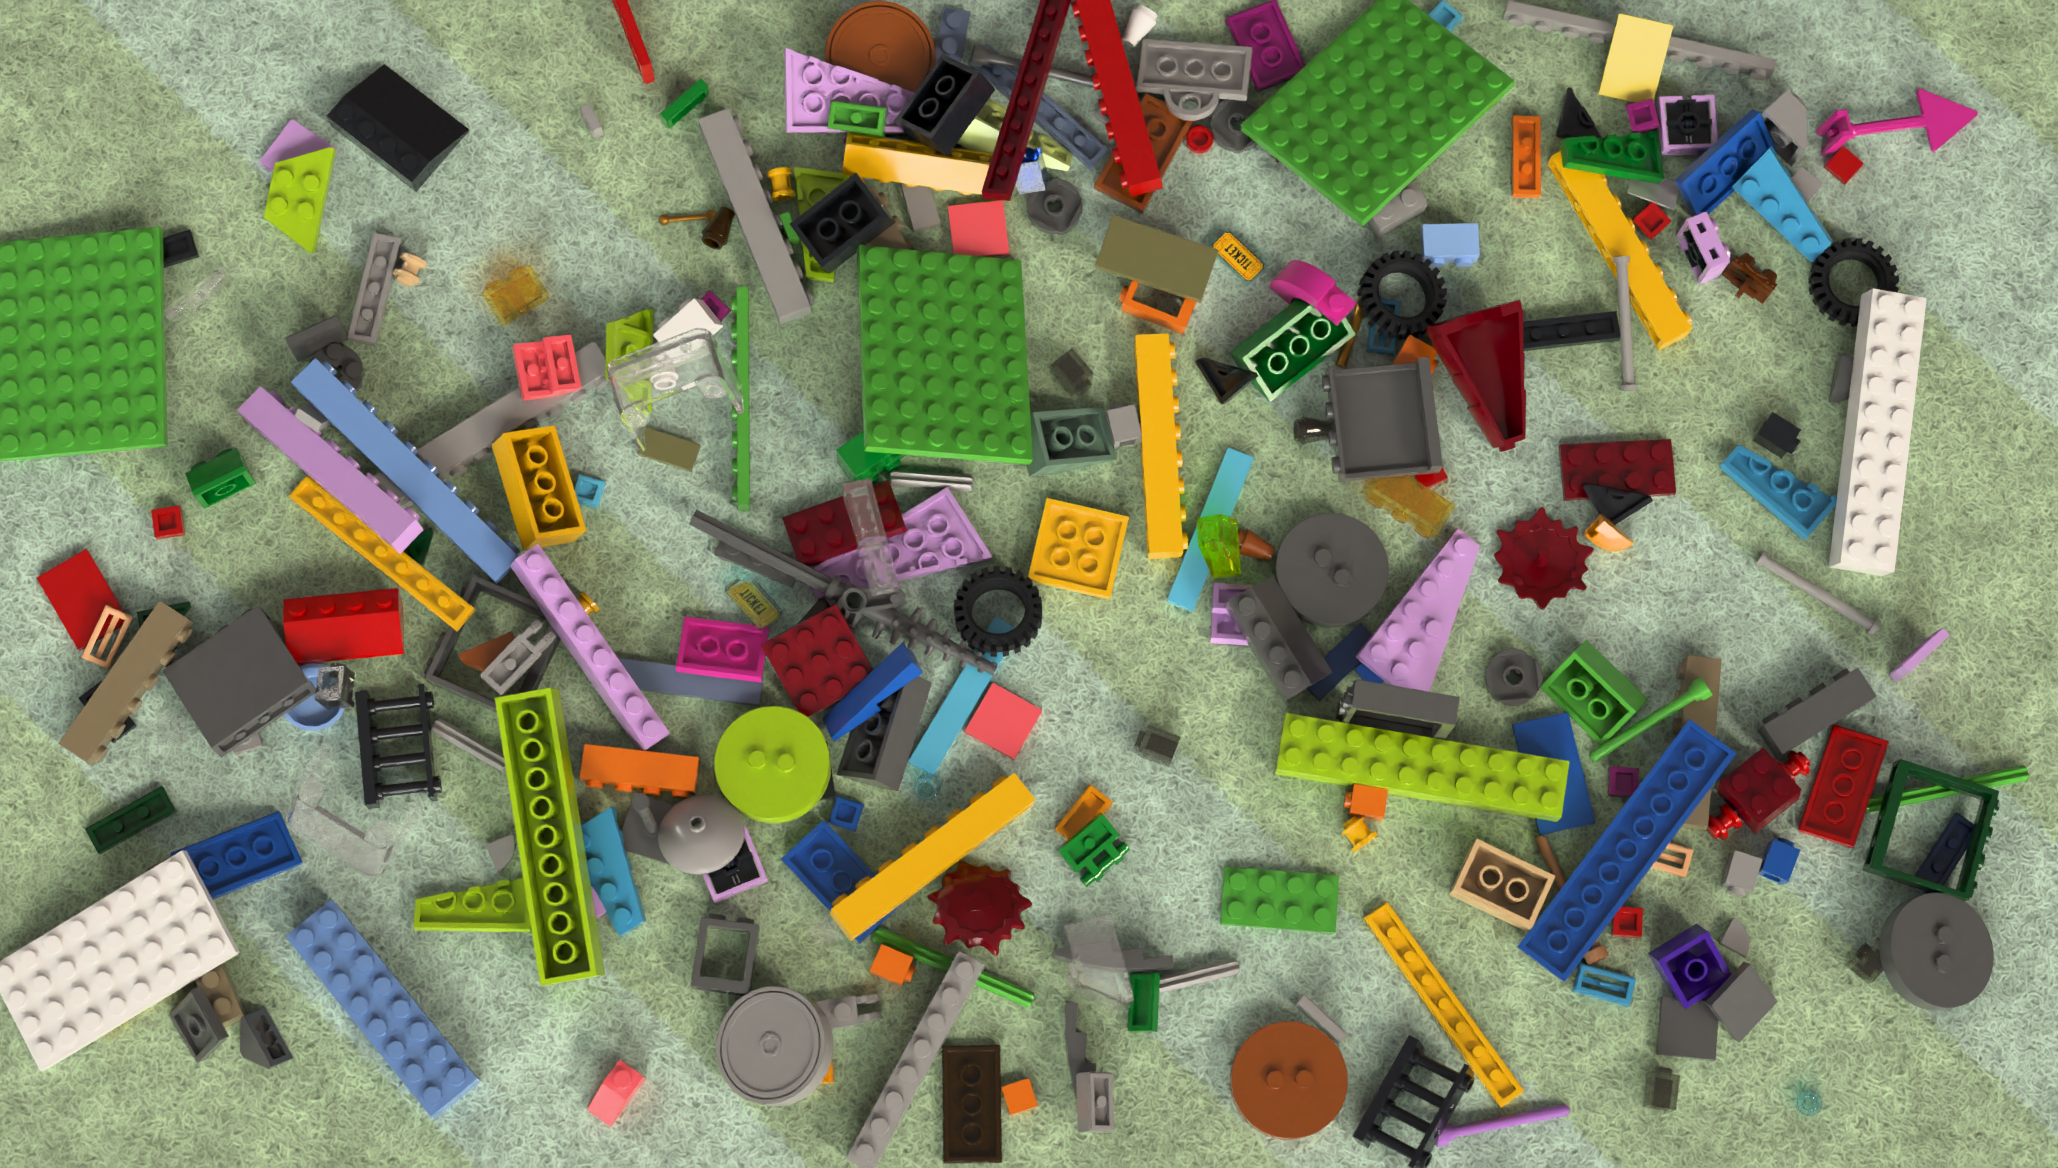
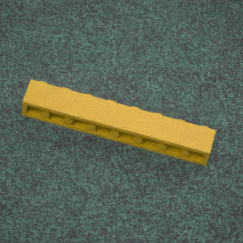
M1561 151L1552 155L1547 163L1616 280L1617 269L1616 263H1613V257L1630 256V262L1627 263L1630 303L1657 349L1661 350L1687 336L1692 330V322L1688 313L1680 309L1677 304L1676 293L1665 284L1661 268L1657 264H1653L1649 257V249L1646 243L1638 239L1635 234L1634 223L1629 217H1625L1620 209L1621 202L1616 194H1611L1608 189L1605 175L1563 168Z
M1169 333L1135 335L1134 353L1139 425L1142 433L1140 445L1148 559L1182 557L1183 549H1188L1187 532H1182L1181 522H1186L1185 505H1180V494H1184L1183 477L1178 478V467H1182V451L1176 449V440H1180L1181 433L1180 423H1175L1174 413L1179 412L1178 396H1173L1172 386H1177L1176 369H1171L1170 360L1175 359L1174 342H1169Z
M1015 773L1008 778L1005 774L992 783L993 789L988 793L984 794L981 791L969 801L971 804L963 811L960 808L956 809L946 818L948 822L941 828L935 825L923 835L926 839L918 845L915 842L909 844L901 851L902 857L895 862L889 859L878 868L879 874L872 879L869 876L863 878L855 885L856 891L849 896L844 893L832 902L834 907L830 911V916L850 942L1033 806L1036 799Z

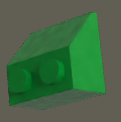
M237 448L234 450H223L216 455L217 458L207 463L206 461L199 462L190 468L191 471L185 473L193 495L204 509L256 484L242 454Z

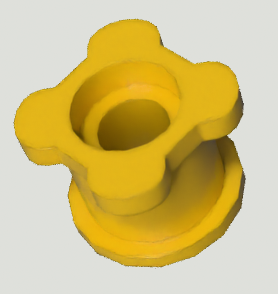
M1356 815L1342 825L1345 830L1341 833L1346 835L1354 847L1351 850L1354 853L1378 835L1376 831L1373 833L1364 822V817L1358 819Z

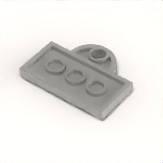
M1143 39L1137 92L1164 94L1168 110L1180 119L1188 121L1203 119L1216 109L1219 99L1247 101L1252 47ZM1192 101L1198 106L1194 110H1186L1183 108V105L1186 102Z

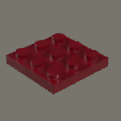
M837 603L761 644L797 710L806 717L844 698L874 670Z

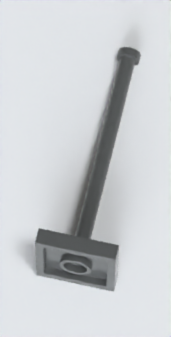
M634 793L622 828L625 851L670 865L660 850L658 831L663 818L675 805L647 797L643 793Z

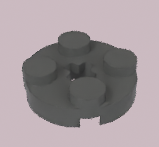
M1248 98L1247 101L1225 99L1220 102L1212 113L1210 130L1215 142L1223 149L1238 154L1257 146L1258 144L1239 129L1234 130L1231 121L1235 120L1238 122L1240 119L1245 121L1260 106Z
M1051 179V181L1041 182L1029 194L1027 201L1028 218L1038 230L1044 233L1063 235L1077 225L1082 215L1083 207L1079 192L1068 181ZM1059 201V207L1062 210L1055 213L1050 212V207L1047 204Z
M333 343L318 350L310 359L309 363L316 358L320 363L326 360L334 368L343 367L340 371L342 377L338 380L341 383L346 380L356 391L361 388L364 379V367L360 357L352 349Z
M1506 649L1499 652L1490 660L1484 675L1486 688L1496 702L1507 706H1520L1529 702L1536 696L1543 680L1539 663L1521 649ZM1511 670H1514L1516 675L1521 676V680H1518L1516 685L1511 684L1506 679Z

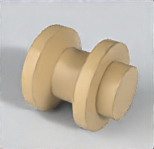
M402 252L400 258L403 261L401 269H394L393 275L397 277L395 281L411 288L412 284L419 285L420 279L416 275L419 269H426L427 263L415 255Z

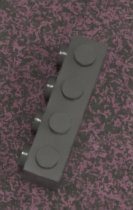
M1847 668L1832 677L1835 681L1826 687L1824 682L1809 691L1811 696L1806 700L1802 701L1798 697L1786 705L1788 711L1781 715L1776 711L1762 720L1764 725L1757 731L1776 759L1877 697L1859 668L1851 672Z

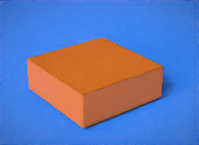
M1029 1078L1001 1087L1010 1115L1038 1107Z

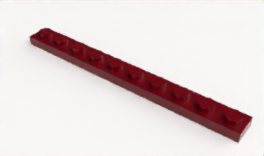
M1040 0L981 191L985 199L1011 200L1071 0Z

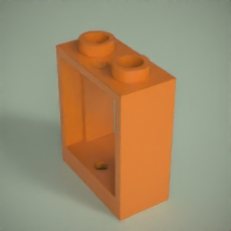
M1131 281L1129 287L1124 285L1119 297V301L1123 302L1121 311L1179 334H1184L1196 301L1185 298L1178 316L1175 317L1134 301L1133 298L1139 286L1138 282Z

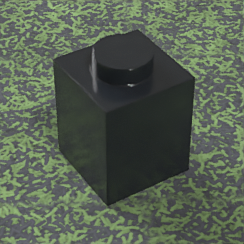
M1772 412L1753 441L1782 458L1787 452L1792 454L1801 440L1796 437L1801 429Z

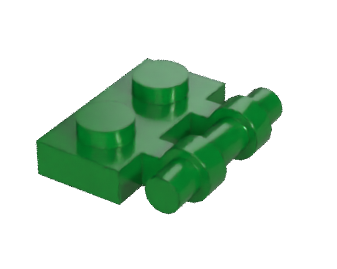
M1099 813L1061 845L1057 851L1075 873H1078L1083 867L1086 868L1088 872L1080 880L1088 887L1094 881L1098 882L1103 878V873L1114 863L1118 865L1130 848L1123 841L1117 847L1113 846L1112 842L1120 835L1106 817ZM1104 850L1107 855L1095 864L1092 860Z

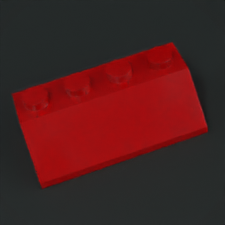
M398 588L283 599V625L286 646L299 665L404 654V610Z

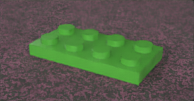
M1224 866L1220 925L1335 934L1339 875Z

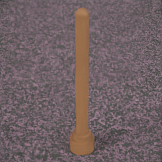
M1539 835L1536 837V844L1550 873L1555 875L1554 882L1560 891L1567 880L1547 838L1544 835ZM1595 941L1584 958L1587 964L1591 965L1607 958L1609 954L1604 945L1601 946L1599 941Z

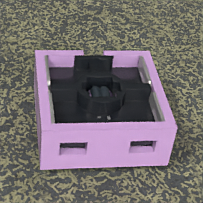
M1694 95L1689 100H1682V96H1660L1655 105L1660 126L1657 130L1662 156L1702 155L1718 141L1714 95Z
M1707 211L1686 219L1676 235L1699 285L1719 277L1730 262V251L1727 245L1721 242L1718 236V226L1713 218L1710 219Z
M746 825L744 826L745 835L742 847L733 860L716 871L703 874L714 904L768 882Z

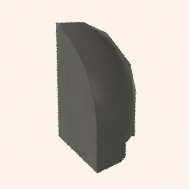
M1841 354L1836 360L1828 402L1839 403L1849 399L1853 357Z

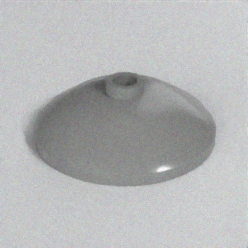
M714 795L689 797L673 806L663 818L658 831L659 847L666 861L675 869L689 874L710 873L727 865L738 854L744 841V823L739 811L729 801ZM696 823H702L699 827H693Z

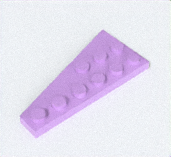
M788 48L784 49L786 133H847L845 131L827 129L831 101L884 107L888 110L885 133H905L894 120L914 92L838 65L835 66L820 61L811 56H805Z
M946 487L902 514L907 529L906 532L828 559L813 569L831 578H834L836 575L842 578V582L846 584L850 582L856 586L877 587L992 560L993 557L949 488ZM810 586L818 600L824 598L825 593Z
M1460 528L1456 529L1355 656L1373 673L1384 680L1387 685L1430 691L1480 546Z

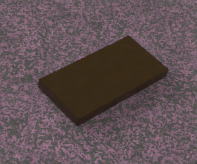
M1000 1045L942 1046L943 1164L1002 1163Z

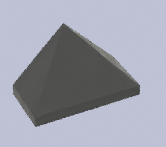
M266 1008L241 1018L240 1053L243 1058L267 1069L293 1059Z

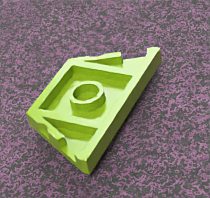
M332 147L276 162L264 212L265 219L306 251L313 254L318 242L336 155V149Z
M652 308L641 310L606 323L605 378L640 414L652 413L651 369L654 309Z

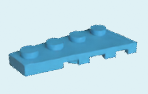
M1771 146L1732 188L1813 263L1832 244L1833 240L1815 212H1812L1806 203V198L1801 190L1797 189L1790 178V173L1781 164L1776 156L1777 153Z
M1738 445L1719 466L1721 470L1804 541L1836 506V496H1829L1819 491L1820 488L1810 482L1808 484L1802 482L1786 469L1782 471L1771 465V461L1741 445Z
M610 807L581 825L590 884L606 909V913L618 935L623 936L647 920L637 885L633 881L630 859H627L623 844L625 842L622 830H619L616 819L618 817L615 807Z

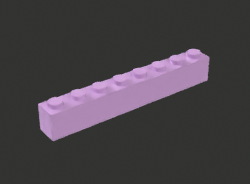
M260 386L237 409L244 420L395 551L401 554L424 530L417 521L420 516L409 506L403 509L398 504L401 500L389 489L385 492L379 488L381 483L369 472L366 475L359 471L361 466L351 456L345 459L340 455L341 448L331 439L325 442L321 438L323 435L321 431L316 432L296 419L295 414L297 410L292 406L289 409L284 407L282 404L285 401L274 390L268 393Z
M537 544L516 558L510 567L636 748L646 751L669 735L670 732L540 545Z

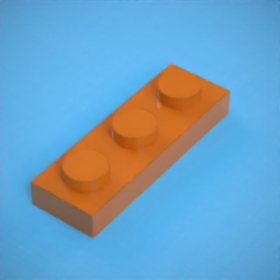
M1513 115L1512 198H1540L1541 116Z

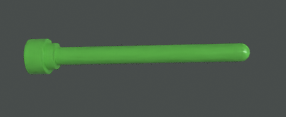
M1701 676L1691 682L1692 685L1688 687L1689 690L1591 751L1589 754L1592 761L1600 760L1692 701L1696 700L1698 702L1701 699L1705 701L1713 696L1712 692Z

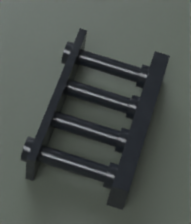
M418 684L419 696L376 701L375 698H370V694L367 691L355 692L364 803L368 809L380 808L379 800H384L385 796L428 792V798L433 802L438 801L437 793H442L440 776H435L429 709L434 708V698L432 691L428 692L424 684ZM420 707L422 724L380 729L377 726H373L372 715H377V712ZM423 735L424 752L380 757V754L375 755V744L379 743V740ZM423 763L426 765L427 780L383 785L382 782L378 783L377 772L382 771V768Z
M1410 1035L1407 1037L1355 1130L1353 1138L1357 1143L1366 1148H1369L1371 1142L1375 1143L1377 1141L1411 1159L1408 1164L1409 1168H1427L1432 1159L1431 1151L1464 1092L1468 1093L1472 1088L1475 1073L1465 1063L1460 1072H1457L1424 1055V1046L1418 1039ZM1420 1065L1453 1082L1446 1098L1411 1081L1409 1074L1413 1067ZM1405 1090L1438 1107L1439 1110L1432 1123L1396 1106L1395 1099L1399 1092ZM1392 1116L1423 1132L1425 1135L1418 1148L1416 1149L1383 1132L1380 1126L1385 1117Z

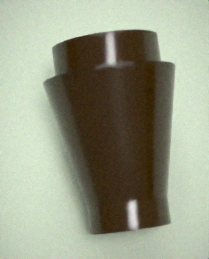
M720 207L718 213L702 230V242L705 245L720 250L727 244L732 221L735 216L734 211L727 207Z

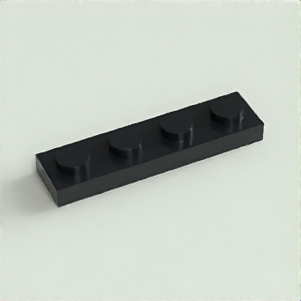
M1617 311L1523 321V351L1619 341L1621 338Z

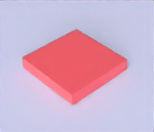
M1003 200L948 206L953 254L981 257L1009 256Z
M992 683L965 729V733L1015 760L1042 710L999 685Z

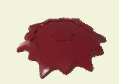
M1541 507L1529 521L1518 520L1513 531L1497 530L1502 546L1494 554V558L1503 569L1498 582L1513 586L1520 599H1531L1539 609L1544 610L1553 598H1565L1570 589L1586 590L1587 586L1582 581L1583 574L1588 571L1585 560L1595 549L1582 545L1577 541L1579 530L1577 526L1564 529L1561 520L1552 521L1548 519L1545 509Z
M959 861L955 872L946 873L942 877V888L929 894L927 898L937 905L933 923L940 924L945 929L944 945H948L955 940H961L968 949L982 946L994 956H997L999 954L1000 942L1004 939L1010 940L1012 938L1013 928L1025 929V924L1021 919V912L1031 907L1032 902L1019 893L1020 886L1013 883L1010 879L1012 872L1010 869L995 871L988 865L978 867L965 861Z

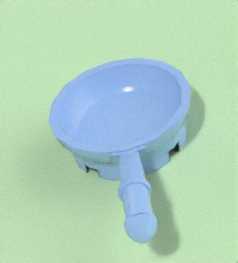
M310 663L300 666L318 692L291 709L284 716L292 725L302 730L318 731L330 727L341 717L347 706L348 691L345 682L336 670L324 664Z

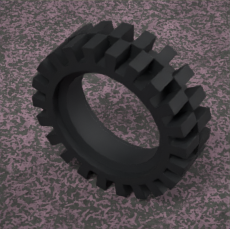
M1847 238L1842 243L1839 241L1833 243L1831 247L1824 250L1811 268L1810 272L1812 273L1808 283H1811L1809 293L1814 295L1812 301L1815 306L1819 304L1821 307L1819 312L1822 315L1826 312L1830 315L1828 319L1832 322L1835 319L1839 320V325L1845 326L1847 323H1851V327L1858 326L1860 306L1848 305L1840 301L1832 292L1829 284L1831 268L1843 260H1857L1866 264L1876 276L1877 289L1898 293L1899 287H1896V284L1899 282V276L1894 274L1897 271V267L1895 264L1890 265L1889 262L1892 258L1889 254L1887 256L1882 254L1884 249L1881 246L1875 249L1872 247L1874 244L1872 241L1868 240L1864 244L1861 238H1856L1854 242H1851V238Z
M1396 250L1390 255L1387 252L1380 259L1377 258L1363 274L1364 276L1359 282L1361 286L1357 290V296H1361L1358 306L1365 308L1361 314L1364 318L1367 316L1371 318L1368 324L1371 327L1377 324L1379 326L1377 332L1380 334L1388 331L1389 338L1394 339L1396 335H1399V340H1405L1409 335L1416 338L1420 333L1421 335L1426 333L1425 328L1438 320L1447 302L1446 299H1443L1447 295V288H1442L1445 280L1443 277L1437 278L1440 272L1439 269L1435 267L1431 270L1429 266L1432 262L1428 258L1423 263L1420 261L1422 255L1416 253L1414 257H1410L1411 251L1407 250L1401 255L1399 250ZM1391 273H1403L1413 277L1421 285L1425 294L1423 311L1413 317H1401L1391 313L1384 306L1379 296L1381 279Z
M994 566V571L988 572L986 567L981 569L982 574L979 576L974 572L971 574L970 581L964 580L962 590L958 589L956 593L957 599L954 600L956 628L958 632L960 631L962 640H967L968 646L973 650L977 647L978 651L982 652L983 655H985L986 651H989L991 657H997V652H1003V657L1009 656V651L1014 650L1016 654L1021 651L1022 645L1027 648L1031 644V638L1035 639L1037 637L1038 628L1040 629L1042 625V600L1037 586L1033 587V582L1029 577L1024 579L1021 571L1018 570L1016 574L1012 573L1011 567H1006L1005 571H1000V566ZM996 589L1012 592L1022 601L1025 608L1024 617L1020 624L1011 631L1001 634L983 630L972 617V609L976 600L982 594Z

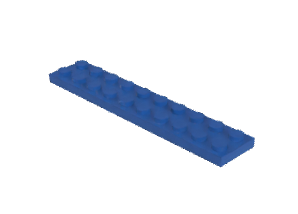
M1689 719L1517 948L1565 983L1737 753Z

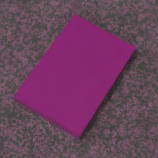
M1271 0L1225 18L1236 46L1252 47L1250 78L1256 92L1289 81L1305 67V63L1276 0Z

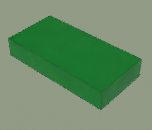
M700 78L660 113L661 122L668 129H671L709 96L708 85Z
M1130 973L1127 1031L1158 1032L1160 974Z

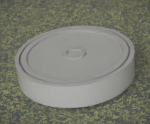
M764 987L741 997L725 1015L716 1041L717 1062L726 1083L741 1097L766 1106L794 1104L811 1094L827 1074L833 1055L832 1029L823 1010L806 995L784 987Z

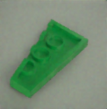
M1651 131L1640 135L1639 132L1629 133L1627 136L1611 134L1604 138H1596V136L1565 138L1560 143L1563 168L1660 184L1665 179L1658 131Z

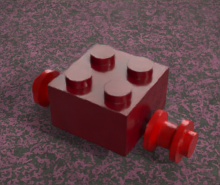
M1764 747L1719 782L1717 793L1727 804L1720 806L1721 814L1717 817L1709 815L1708 827L1706 828L1708 833L1714 839L1719 837L1725 840L1728 838L1727 830L1731 827L1736 829L1742 827L1741 820L1754 834L1758 833L1799 800L1802 789L1796 784L1794 777L1799 773L1804 776L1810 773L1808 758L1802 752L1796 753L1791 750L1787 753L1788 761L1782 764L1776 762Z

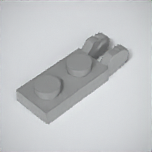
M538 619L522 634L519 633L480 675L501 696L542 655L541 652L556 637L550 631L543 636L536 646H533L528 640L537 634L543 625Z
M878 994L856 998L855 996L816 1001L825 1013L831 1029L857 1026L859 1023L882 1019L881 1012L875 1011L858 1015L857 1005L878 1002Z

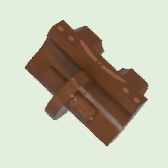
M1744 253L1740 257L1736 255L1722 276L1739 289L1735 297L1739 299L1745 293L1763 304L1778 285L1775 283L1777 274L1770 269H1764L1762 273L1755 269L1753 265L1756 261L1748 253Z

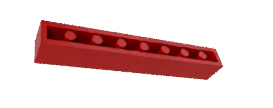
M1075 0L1071 2L1074 17H1080L1082 22L1081 26H1077L1081 42L1087 41L1089 47L1088 50H1084L1088 67L1094 65L1096 74L1091 75L1095 91L1101 90L1103 97L1098 99L1102 115L1107 114L1109 118V123H1105L1109 140L1115 139L1117 146L1112 148L1115 163H1121L1124 171L1119 173L1122 188H1128L1131 197L1162 189L1161 176L1111 1Z

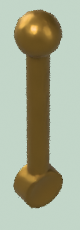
M709 210L706 214L668 217L663 214L659 217V222L662 225H667L669 222L703 219L711 221L717 213L714 210Z

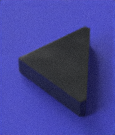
M1568 87L1556 136L1561 138L1585 136L1602 138L1584 106H1581L1574 95L1573 89Z
M1200 358L1195 361L1221 405L1233 399L1258 377L1256 372L1207 358Z
M1585 482L1581 484L1598 513L1605 516L1614 525L1653 501L1651 496Z

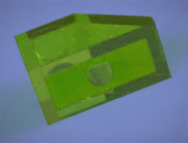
M1224 514L1196 518L1198 547L1212 577L1219 579L1241 575L1237 519Z

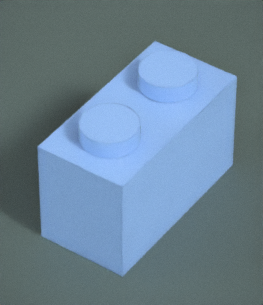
M1478 223L1423 224L1420 229L1421 262L1424 263L1428 258L1432 262L1429 267L1439 268L1445 266V263H1456L1457 267H1469L1477 262L1480 256Z

